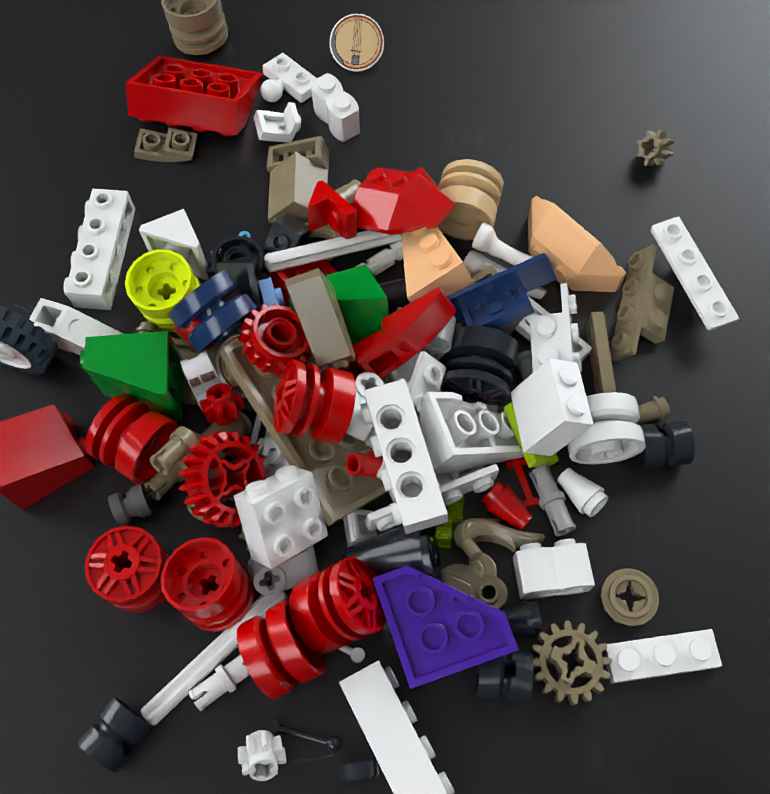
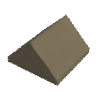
M297 152L270 171L268 222L273 223L274 218L278 219L286 214L301 222H308V205L318 181L323 180L328 184V170Z

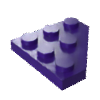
M408 565L372 578L410 689L519 650L506 614L502 610Z

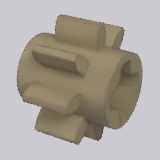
M648 130L646 131V137L637 141L639 152L636 156L646 158L644 161L645 166L652 167L654 164L664 166L665 159L669 156H674L672 144H674L675 140L665 139L667 131L658 130L655 133Z

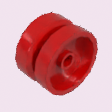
M284 599L268 608L266 619L261 616H254L240 624L237 628V643L244 664L255 684L270 699L277 700L294 691L296 680L300 683H308L323 675L325 670L323 655L312 650L301 640L291 619L289 600Z

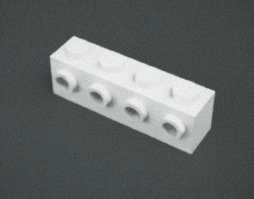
M92 189L90 200H87L85 203L84 222L78 229L79 241L76 251H73L71 255L72 267L69 277H66L64 281V293L75 308L111 311L135 213V206L128 191Z

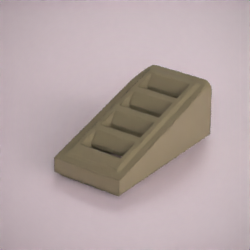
M322 136L270 146L268 149L267 170L269 173L295 152L302 156L306 155L304 157L329 170V148ZM279 155H283V161H279Z

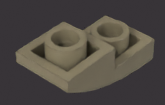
M140 128L134 150V158L158 162L190 161L193 159L197 133L168 128L167 134Z

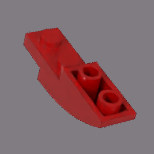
M438 287L381 319L383 329L352 346L357 360L349 362V368L344 371L352 373L355 380L363 372L375 373L380 378L385 377L410 360L438 335L456 313L454 305Z

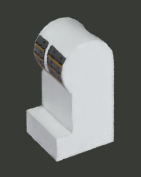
M206 350L193 359L180 361L182 370L200 409L199 401L207 399L206 391L208 388L222 383Z

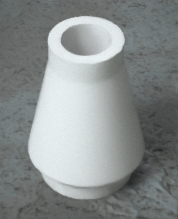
M571 468L563 471L556 481L581 514L586 513L589 517H593L608 501L609 497L604 493V488L574 472Z

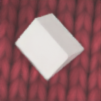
M358 509L343 518L347 548L377 535L376 529L369 531L366 525L367 515L373 511Z

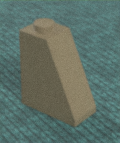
M319 268L286 279V287L317 366L321 369L330 367L345 370L349 368V362L357 359L333 284Z

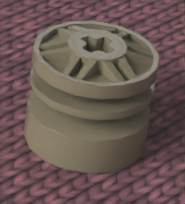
M161 0L173 42L180 51L191 55L208 54L217 50L225 43L228 37V27L222 11L221 0Z

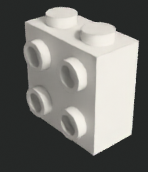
M549 358L510 392L523 453L552 456L594 425L578 363Z
M294 465L279 468L276 470L275 475L265 480L252 482L246 486V490L233 496L251 559L270 569L328 536L313 473L297 468Z

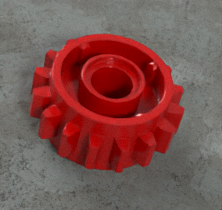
M276 303L274 306L269 307L262 304L258 311L251 310L240 327L242 333L238 341L243 343L244 346L241 352L246 354L250 364L261 369L262 373H274L275 376L279 377L290 360L295 359L306 364L312 355L297 312L290 307L279 306Z

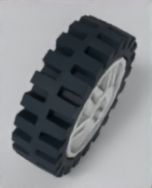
M0 306V365H6L14 371L17 369L23 374L29 373L34 376L36 374L38 376L44 374L57 351L56 340H53L49 333H44L45 330L42 327L34 326V322L30 319H23L21 314L17 312L11 313L8 308Z

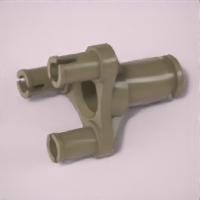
M237 410L239 418L234 423L220 426L213 422L201 435L186 427H178L170 435V441L155 455L150 457L152 466L158 472L143 485L145 492L150 488L153 489L148 495L155 500H160L176 482L185 480L178 473L181 470L187 469L181 460L184 456L191 455L188 449L191 445L199 443L198 440L201 437L211 436L212 433L218 431L225 433L234 431L238 433V436H246L252 430L249 418L242 411ZM223 452L216 454L220 459H225L228 456ZM221 497L219 502L226 501L227 498ZM194 504L187 506L191 514L195 506ZM193 515L196 519L203 521V516L196 517Z

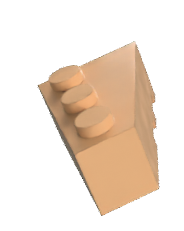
M423 227L413 232L401 233L407 299L410 303L438 287L448 296L475 284L463 261L438 227L433 229Z

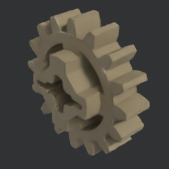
M570 621L563 623L562 630H559L555 623L549 626L551 636L541 632L537 638L542 646L533 645L530 651L538 655V658L533 659V668H538L539 671L533 677V681L543 680L546 685L543 687L542 693L545 695L553 690L556 692L555 702L557 703L561 702L565 696H568L570 705H576L579 699L578 695L585 702L592 700L590 690L598 694L604 690L599 680H608L611 677V674L603 670V667L612 663V659L602 657L601 653L608 646L606 643L596 644L594 640L597 638V631L589 635L585 634L584 623H580L575 630L572 629ZM569 638V641L563 648L550 646L559 639ZM584 646L591 653L593 661L588 658ZM573 651V663L578 666L567 674V662L562 659L566 658ZM547 664L552 666L557 676L556 680L550 675ZM576 677L590 679L584 686L571 688Z

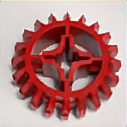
M222 431L214 432L211 436L201 437L198 440L199 443L193 444L188 448L191 455L184 456L181 460L187 469L181 470L178 473L179 476L185 478L186 484H182L178 489L188 492L189 496L183 503L195 505L191 515L196 517L203 516L202 523L215 524V527L218 528L227 526L237 527L240 526L241 521L236 504L232 507L225 506L219 502L220 498L226 497L227 499L232 498L234 500L233 496L246 490L248 484L265 480L266 474L272 469L264 468L263 462L267 456L257 454L260 445L255 443L249 445V436H238V433L234 431L226 433ZM218 452L226 453L233 460L227 462L225 459H220L216 454Z

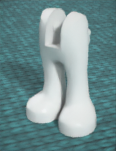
M485 222L480 226L472 243V248L500 258L513 266L533 258L499 240L493 227ZM474 250L468 253L463 262L471 277L494 265L498 273L507 269ZM538 287L527 292V295L532 298L542 299L547 291L542 287Z

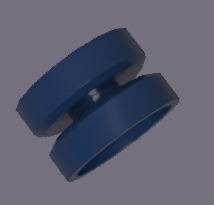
M227 269L219 272L197 287L168 314L179 329H186L199 320L201 321L190 332L188 340L198 353H201L215 342L223 340L242 324V321L248 317L251 310L257 309V306L247 294H239L228 302L225 301L234 293L238 285Z

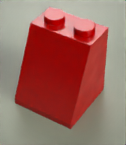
M53 404L0 422V494L21 510L26 509L94 467L88 457L89 454L86 452L85 439L83 437L78 439L74 433L78 426L68 411L62 414Z

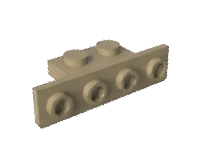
M653 244L632 254L628 261V270L622 288L623 294L617 313L615 332L611 340L610 354L611 360L614 362L636 354L640 335L655 344L665 341L675 287L652 273L657 247Z

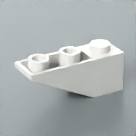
M40 298L29 318L34 322V326L42 327L45 330L44 333H49L53 340H56L59 349L80 355L81 350H85V337L123 334L69 306Z

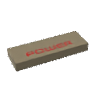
M591 312L586 325L588 345L592 347L590 361L595 394L616 392L605 316L603 312Z

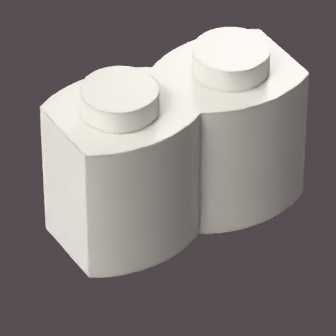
M326 73L311 81L314 111L322 121L328 123L333 136L345 142L359 134L358 104L350 94L343 92L339 80L333 75Z
M564 539L555 542L554 547H541L540 543H529L520 546V551H516L513 556L520 599H537L590 591L595 586L586 543H576L575 539Z

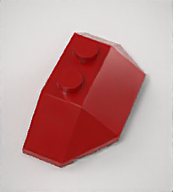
M379 167L368 173L367 178L358 187L352 204L357 210V228L388 235L413 232L423 227L427 229L437 228L456 207L451 199L419 173Z

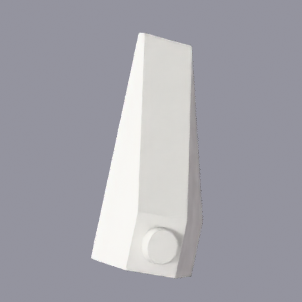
M427 392L423 396L419 425L435 474L454 473L524 457L505 411L498 414L487 410V405L479 401L474 405L463 401L462 395L454 392Z

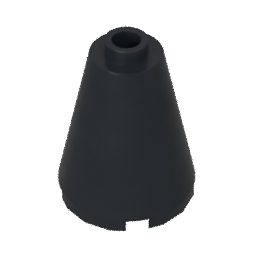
M402 524L348 547L347 554L342 556V559L356 557L365 562L374 571L376 576L408 565L442 581V576H435L434 567L441 566V559L434 527L406 534Z

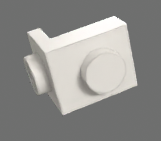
M288 102L284 113L257 110L254 115L259 140L289 143L292 142L296 132L301 128V116L297 112L295 103Z

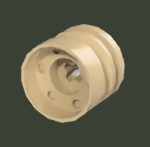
M463 159L449 163L442 172L438 190L451 199L456 207L438 226L439 230L453 238L474 240L477 231L484 222L494 227L497 207L499 206L504 184L501 174L492 166L481 161Z

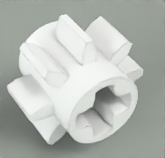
M258 730L247 735L246 746L237 748L238 763L242 764V774H249L252 779L257 781L271 779L278 774V764L286 763L285 747H282L281 736L274 737L271 732L266 730Z

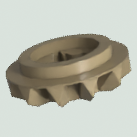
M631 568L619 569L611 573L603 582L600 597L602 598L604 611L613 618L614 622L632 627L645 624L655 615L659 606L658 590L654 582L643 572ZM628 583L631 594L638 598H643L632 603L630 611L629 607H627V602L617 597L626 592Z

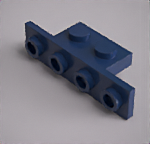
M542 253L446 297L456 309L454 314L456 324L465 320L467 326H485L499 329L535 313L527 292L556 280V276L547 254Z

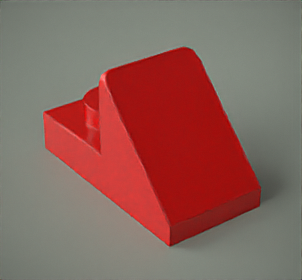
M323 180L318 181L308 205V230L313 231L329 224L333 230H336L346 240L355 237L357 234V210Z

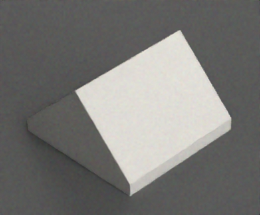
M184 209L141 225L139 232L149 252L160 249L178 253L187 261L196 277L204 280L209 279L206 273L208 265Z

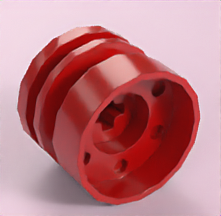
M290 360L283 370L275 394L273 408L274 430L284 435L291 432L295 437H302L309 431V436L312 440L330 444L340 443L348 430L354 411L356 398L354 375L348 371L330 367L323 369L320 374L318 366L313 363L305 365L302 361Z
M122 393L113 397L95 416L86 436V452L96 460H101L106 466H115L119 474L132 482L144 484L158 472L152 466L150 457L155 455L170 441V435L179 426L176 421L161 412L150 411L147 404L138 402L132 395Z
M121 526L113 528L98 537L89 549L85 561L86 580L93 592L124 612L141 613L149 611L166 599L161 590V573L170 555L151 534L139 527ZM132 562L130 568L121 569L123 564H130Z
M201 537L182 544L166 560L161 573V590L166 600L201 630L217 632L229 629L240 622L251 609L255 596L253 578L234 553L217 539Z
M356 557L344 558L337 564L327 567L323 572H317L293 586L289 597L291 619L301 640L312 650L321 654L333 652L349 645L353 640H359L380 631L385 625L386 617L372 579L377 576L365 562Z

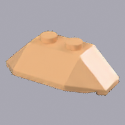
M538 196L532 198L528 213V252L531 256L535 257L546 253L552 269L555 271L556 280L561 284L567 283L568 288L572 291H618L626 271L621 266H617L614 257L602 243L556 204L541 199Z

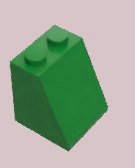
M366 265L325 275L333 284L352 346L383 329L381 319L389 315L387 296ZM290 298V308H292V310L296 312L292 299Z
M168 331L85 337V350L80 352L81 367L89 374L93 383L99 387L105 396L113 398L122 393L130 394L138 402L147 404L150 411H159L171 419L182 420L183 370L180 361L183 358Z

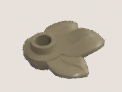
M482 553L481 557L475 561L469 559V565L452 564L441 571L444 583L499 610L507 602L508 589L505 583L497 577L495 562L485 553ZM487 587H493L496 590L494 598L485 599L483 596L484 590Z

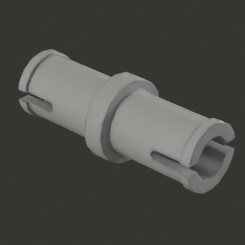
M543 465L533 469L529 476L540 497L538 501L539 506L542 510L546 511L555 536H563L576 529V525L573 523L564 503L566 496L563 491H559L550 467Z

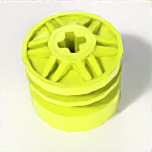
M160 249L144 253L136 259L127 271L125 280L128 297L150 323L158 325L159 330L175 332L174 322L168 316L169 312L201 285L187 261L180 254L171 250Z

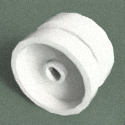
M617 392L586 396L594 425L567 444L569 457L572 461L591 465L607 464L634 457L645 449L646 444L643 430L640 425L636 424L640 419V414L634 396Z

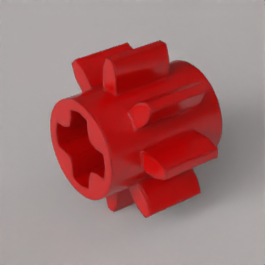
M224 383L215 384L208 388L206 391L207 399L199 401L208 423L214 421L220 426L234 423L239 418L237 410L245 409L242 395L238 394L237 387L231 388Z

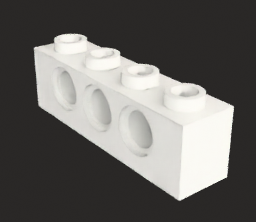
M401 379L364 390L367 403L360 404L366 425L371 423L374 425L376 435L371 436L370 440L375 457L383 456L386 468L379 471L385 491L392 489L396 503L389 504L395 525L403 524L405 533L409 534L448 522V513L406 380ZM395 418L401 421V424L395 429L383 427L384 422L388 419ZM402 450L408 451L412 455L404 463H397L392 459L396 452ZM408 484H417L422 488V492L413 498L406 497L402 493L404 487Z

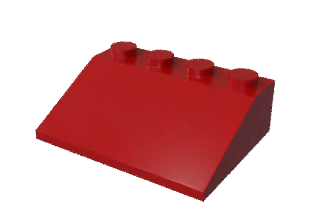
M159 55L126 82L128 116L137 117L143 122L159 121L165 122L166 125L171 127L182 125L192 127L195 131L204 132L210 130L219 132L223 136H234L247 123L263 80V73Z

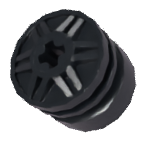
M485 326L458 328L454 331L452 346L448 352L450 361L445 364L446 372L441 389L444 392H454L462 395L463 401L468 403L479 401L484 404L498 406L507 403L513 381L511 372L515 369L519 350L517 341L509 334L495 328Z

